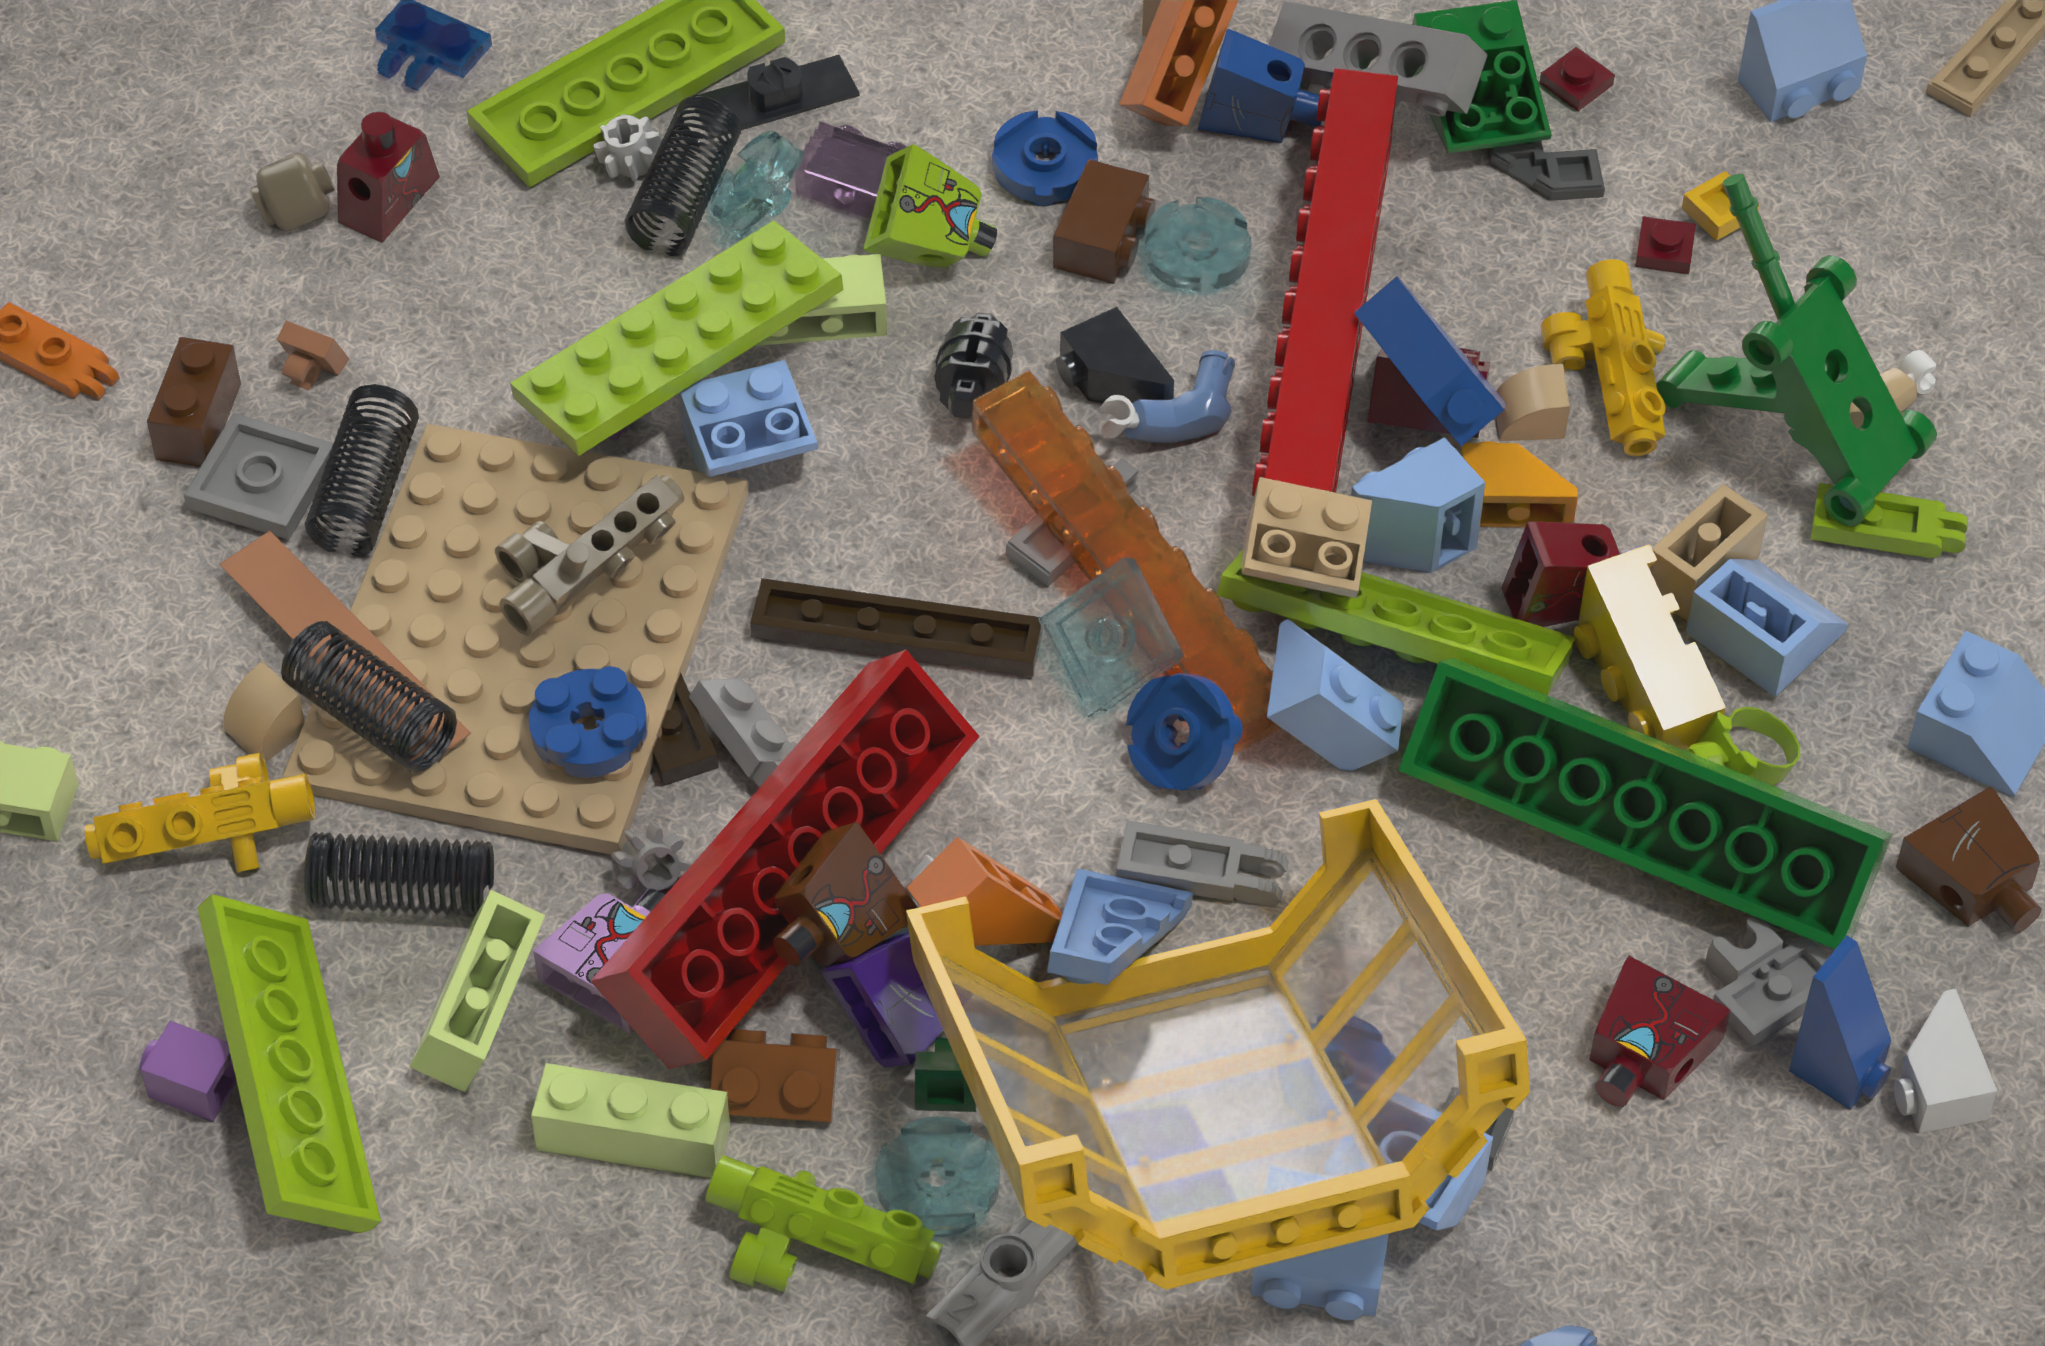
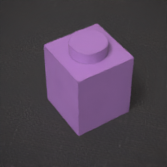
M169 1021L158 1040L153 1039L149 1042L140 1061V1073L144 1080L148 1098L212 1122L216 1119L237 1083L227 1041L173 1021Z

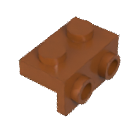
M733 1029L730 1032L729 1041L723 1040L713 1052L710 1089L727 1092L729 1115L832 1123L837 1061H840V1049L827 1048V1036L791 1033L790 1045L766 1043L767 1031Z

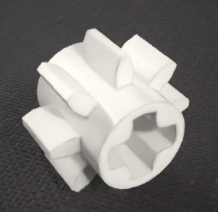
M621 114V116L612 119L607 125L600 127L605 141L594 144V149L599 163L605 164L610 178L613 179L620 173L630 177L632 181H637L639 176L648 172L654 159L653 154H656L661 143L659 132L652 130L648 117L645 116L639 120L634 116Z

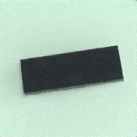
M835 55L800 66L786 57L772 60L768 66H765V63L754 65L748 69L747 81L695 96L713 98L725 104L736 114L741 123L742 131L858 97L860 92L840 55ZM696 108V109H698V110L708 111V112H710V113H712V114H715V113H713V112H711V111H709V110H706V109ZM699 114L701 118H706L718 124L727 134H730L727 128L719 121L707 115ZM704 123L705 127L715 131L719 136H724L715 127ZM709 133L710 137L714 139L715 137Z

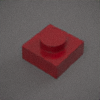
M1576 46L1541 72L1539 84L1576 111H1580L1614 85L1615 74Z
M1643 216L1635 267L1689 274L1696 224Z

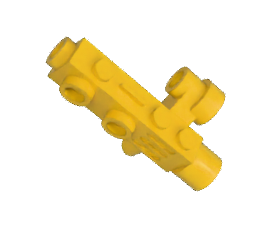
M1617 259L1603 260L1591 265L1585 273L1590 297L1585 301L1588 320H1583L1581 315L1574 312H1559L1548 316L1540 325L1543 346L1546 351H1550L1552 364H1563L1564 371L1566 368H1569L1571 371L1581 370L1584 368L1586 361L1596 359L1611 440L1623 444L1624 452L1627 455L1642 456L1654 451L1657 447V441L1666 436L1662 417L1666 408L1663 398L1657 391L1653 370L1656 366L1655 354H1659L1663 350L1665 337L1663 334L1645 328L1640 298L1633 293L1628 265L1624 261Z
M261 752L237 757L235 764L209 769L211 787L200 789L201 795L189 797L188 792L154 798V805L143 807L142 801L118 806L119 812L93 817L94 823L87 824L84 828L87 849L91 859L102 858V863L105 864L230 838L236 872L260 868L253 833L316 819L315 800L310 780L307 774L304 773L269 781L267 765Z

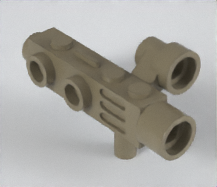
M655 475L570 545L560 541L554 531L542 521H537L522 534L513 533L495 548L496 558L502 568L510 577L520 583L499 602L501 611L507 621L519 633L530 636L555 616L562 606L602 573H605L609 578L619 574L635 557L631 550L644 539L652 545L659 541L674 526L676 521L672 515L675 509L684 502V495L680 487L673 479L666 475L660 477Z

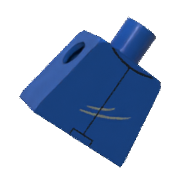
M1227 29L1207 91L1197 130L1282 143L1289 120L1314 127L1321 125L1322 121H1317L1319 94L1299 89L1305 67L1301 58L1239 32Z

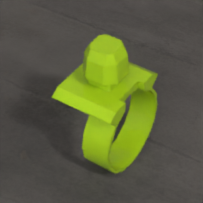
M1754 707L1736 709L1730 717L1717 712L1695 744H1692L1686 750L1770 785L1782 782L1800 758V744L1791 729L1773 714ZM1732 726L1746 727L1772 738L1782 747L1787 759L1786 765H1772L1759 760L1748 751H1740L1733 743L1729 734Z

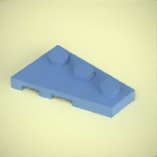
M1077 868L1050 951L1047 972L1062 975L1068 981L1077 984H1090L1093 982L1109 984L1185 918L1191 908L1194 893Z

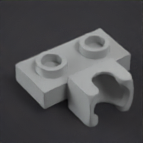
M1750 915L1746 921L1748 930L1742 940V945L1745 949L1733 946L1724 937H1715L1708 948L1706 964L1726 985L1714 993L1713 1000L1731 1009L1728 1024L1752 1048L1803 1015L1813 976L1829 957L1813 940L1806 937L1799 938L1783 949V940L1762 919Z

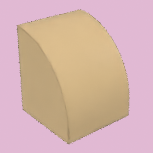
M1563 364L1532 367L1511 376L1500 385L1496 392L1506 402V407L1496 417L1499 441L1565 439L1570 405Z
M263 661L256 665L242 679L231 695L224 713L225 732L249 754L261 752L265 762L297 740L305 722L299 694Z

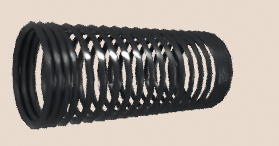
M695 96L682 100L678 105L624 220L625 229L630 238L642 249L653 250L648 246H654L650 242L656 241L643 234L637 228L634 219L646 234L651 237L659 236L649 231L640 222L637 213L649 227L654 230H662L652 224L642 212H645L657 223L665 222L655 217L651 212L665 216L678 225L677 227L683 231V233H674L679 237L685 238L671 240L676 244L669 245L673 248H669L668 250L671 252H665L666 254L678 256L686 252L690 246L698 224L702 220L711 196L718 185L717 183L741 134V123L736 114L725 104L713 98ZM688 108H701V109L709 110V111H711V112H713V113H715V114H712V113H710V112H708V111L698 110V109H692V110H686V109H688ZM691 113L707 115L719 121L722 125H724L731 134V138L728 136L727 132L723 130L718 124L706 118L696 116H682ZM695 120L711 125L724 135L726 141L715 131L703 125L685 123L684 121ZM688 127L704 130L712 134L719 141L715 142L709 136H706L697 131H692ZM698 139H705V140L709 141V142H710L711 144H713L717 149H712L708 144H706V143H704V142H702V141H700V140H698ZM680 140H683L687 144H682ZM698 146L706 148L715 156V158H712L705 151L699 149L700 147ZM676 147H681L684 151H679ZM693 151L703 155L712 164L706 163L702 158L696 156L697 154ZM673 154H678L681 158H677ZM690 158L699 161L709 171L703 170L699 165L693 163V160H691ZM670 161H675L678 165H674ZM687 165L696 168L706 178H702L694 171L688 169L690 167H688ZM667 168H672L675 172L669 171ZM686 173L693 175L702 185H698L694 180L685 176L687 175ZM664 175H669L672 179L666 178ZM683 180L690 182L699 192H695L691 187L682 183L684 182ZM661 182H666L669 186L663 185ZM680 187L688 190L696 198L692 199L685 192L679 190L681 189ZM658 189H663L666 193L660 192ZM677 194L685 197L692 205H688L682 199L676 197L678 196ZM655 196H660L663 200L657 199ZM676 201L680 203L687 210H689V212L683 211L679 206L672 204L670 202Z
M378 384L363 385L352 391L324 472L318 484V489L312 501L313 503L304 523L306 533L312 541L328 552L336 551L333 547L339 546L333 543H339L335 539H340V537L325 529L316 517H319L323 523L335 531L345 530L333 525L323 515H327L337 523L347 522L334 515L345 517L355 521L367 531L358 533L361 536H369V538L356 540L355 542L358 544L353 545L359 548H352L357 551L351 553L352 555L362 556L373 550L390 503V498L396 486L395 483L398 480V475L404 463L403 460L406 457V452L412 440L411 437L419 419L418 408L408 396L392 387ZM369 397L385 399L397 404L399 407L405 410L410 419L406 416L405 413H403L396 407L383 402H355L359 401L360 399ZM364 405L381 406L394 411L403 417L408 424L405 425L400 419L390 413L368 408L358 410L357 407ZM360 413H373L385 416L398 423L401 427H396L390 422L377 417L363 416ZM377 423H380V424H383V425H386V426L390 427L391 429L394 430L393 433H395V434H397V435L392 434L391 432H389V431L386 430V429H383V428H381V427H378V426H381V425H379V424H377ZM373 431L384 433L393 440H387L384 437L376 435L377 433ZM359 436H364L369 439L374 438L376 440L384 442L391 448L386 449L380 444L368 440H363ZM357 444L372 446L374 448L380 449L387 455H385L384 457L378 452L366 448H361ZM353 451L361 452L363 454H370L372 456L379 458L385 463L380 464L379 462L364 456H359ZM351 459L359 460L361 462L365 461L367 463L373 464L380 468L382 471L378 472L371 467L362 464H357ZM349 467L371 472L379 478L375 480L371 476L353 471ZM346 475H352L355 477H360L369 480L370 482L376 485L373 487L377 488L378 490H382V493H379L370 485L355 479H351ZM344 483H350L353 485L364 487L372 493H374L371 495H373L376 498L378 497L380 500L377 501L375 498H373L366 492L358 490L353 487H349ZM342 491H349L364 496L370 500V504L376 505L377 508L374 509L362 499L346 495ZM339 499H346L359 503L367 508L365 509L366 511L373 513L374 516H371L359 507H356L348 503H344Z
M318 621L305 627L288 646L281 665L283 681L410 772L422 771L432 766L449 747L457 726L455 710L438 698H435L424 688L419 687L418 684L412 682L407 676L404 677L401 672L389 666L385 661H382L371 651L359 645V643L352 640V638L328 621ZM331 635V638L316 650L307 665L304 678L300 679L302 667L312 649L323 638ZM328 647L317 667L310 673L319 655ZM347 654L346 660L338 667L342 657ZM300 656H301V659H300L299 664H298L297 669H296V677H295V680H294L295 667H296L297 662H298V660H299V658H300ZM355 659L353 666L345 673L349 663ZM362 664L361 670L354 676V678L346 688V691L341 696H339L341 690L347 685V683L353 677L356 669ZM370 669L368 676L361 682L353 697L347 701L349 695L360 683L363 675ZM335 671V673H334L333 676L331 677L330 682H329L327 685L324 686L326 680H327V679L331 676V674ZM345 673V675L343 676V678H342L341 681L339 682L337 688H335V689L332 691V688H333L334 684L337 683V681H338V680L341 678V676ZM377 675L375 682L369 687L361 702L355 706L357 699H359L367 689L370 681ZM384 681L383 687L376 693L368 708L362 712L364 705L373 696L379 684ZM392 686L390 693L383 699L376 712L370 717L372 710L383 698L386 690ZM400 691L397 699L391 704L384 717L378 721L379 716L390 704L393 696ZM407 697L404 705L399 709L392 722L386 726L388 719L397 710L400 702ZM415 702L412 710L406 715L399 728L393 732L395 725L403 717L408 707ZM444 712L443 724L437 737L432 742L430 747L426 751H424L419 757L411 761H408V758L419 753L424 747L427 746V744L435 736L441 724ZM438 714L437 721L430 734L417 748L409 753V748L420 740L428 730L434 715Z
M315 832L310 836L306 851L304 891L306 903L311 909L314 906L317 909L321 906L323 909L328 907L331 910L336 905L340 910L347 906L351 911L356 907L364 911L369 907L374 912L379 907L383 913L388 908L395 913L400 908L404 913L411 909L415 914L422 910L427 915L432 910L436 915L443 911L448 916L453 911L457 916L464 912L468 917H473L484 902L483 890L488 885L490 891L494 884V851L489 841L484 843L483 840L481 842L475 840L471 845L467 839L461 850V843L458 839L453 842L451 849V844L446 838L442 842L440 850V843L437 838L431 842L430 846L429 841L425 837L420 842L419 847L416 837H413L408 845V840L403 836L398 845V841L393 835L387 845L384 835L377 842L372 834L366 843V839L362 834L358 836L357 840H355L352 834H349L345 841L341 833L334 840L330 832L326 834ZM339 847H340V861H339V873H338V855H339ZM360 851H361V863H360V874H359V860H360ZM349 853H350V869H349V881H348V867H349ZM328 877L330 882L332 881V890L334 897L332 903H330V898L328 895ZM338 879L339 883L343 880L344 900L342 904L339 898ZM352 880L355 897L353 904L349 894V882L351 883ZM359 880L360 884L364 880L366 900L363 905L360 898ZM373 881H375L376 895L374 906L370 892V883L372 884ZM384 881L387 899L385 905H383L381 896V885ZM396 881L397 903L394 907L391 883L393 885ZM407 881L408 903L405 907L402 886ZM417 882L419 903L415 907L413 887ZM428 882L429 904L426 908L423 887ZM439 882L440 904L437 908L435 903L434 888ZM460 883L461 905L458 909L455 889ZM449 884L451 904L447 909L445 888Z

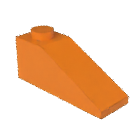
M956 837L906 887L920 907L966 896L969 902L974 946L1054 942L1063 914L1062 910L1048 893L959 837Z

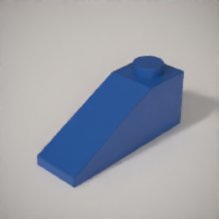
M1398 276L1354 312L1422 401L1461 446L1505 410L1506 402Z
M1846 936L1813 976L1789 1072L1851 1110L1863 1094L1873 1099L1888 1079L1891 1068L1885 1064L1892 1040L1858 942Z

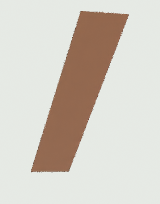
M268 531L219 564L292 639L305 627L318 621H328L352 638V640L359 643V645H362L382 659V661H385L389 666L401 672L404 677L407 676L412 682L418 684L419 687L431 693L271 531ZM331 635L323 638L309 654L311 658L316 650L331 638ZM328 647L319 655V657L315 661L317 665L325 655ZM347 654L342 657L338 667L346 660ZM355 659L349 663L345 673L353 666ZM362 664L356 669L351 680L342 689L344 692L346 691V688L348 687L354 676L361 670ZM370 669L363 675L360 683L349 695L350 698L353 697L361 682L368 676ZM344 673V674L341 676V678L337 681V683H336L337 685L339 684V682L341 681V679L343 678V676L345 675V673ZM377 675L370 681L367 689L357 699L356 704L361 702L369 687L375 682ZM384 681L379 684L373 696L364 705L363 711L368 708L376 693L383 687ZM392 686L386 690L383 698L372 710L370 717L376 712L383 699L390 693ZM400 691L393 696L390 704L379 716L378 721L384 717L391 704L397 699ZM407 697L400 702L397 710L388 719L386 726L392 722L399 709L404 705ZM415 702L408 707L403 717L395 725L393 732L399 728L406 715L412 710ZM444 712L441 724L435 736L431 739L427 746L424 747L419 753L410 757L411 760L419 757L424 751H426L430 747L432 742L435 740L443 724ZM438 714L434 715L428 730L420 740L409 748V753L417 748L430 734L437 721ZM458 719L455 735L447 750L471 734Z

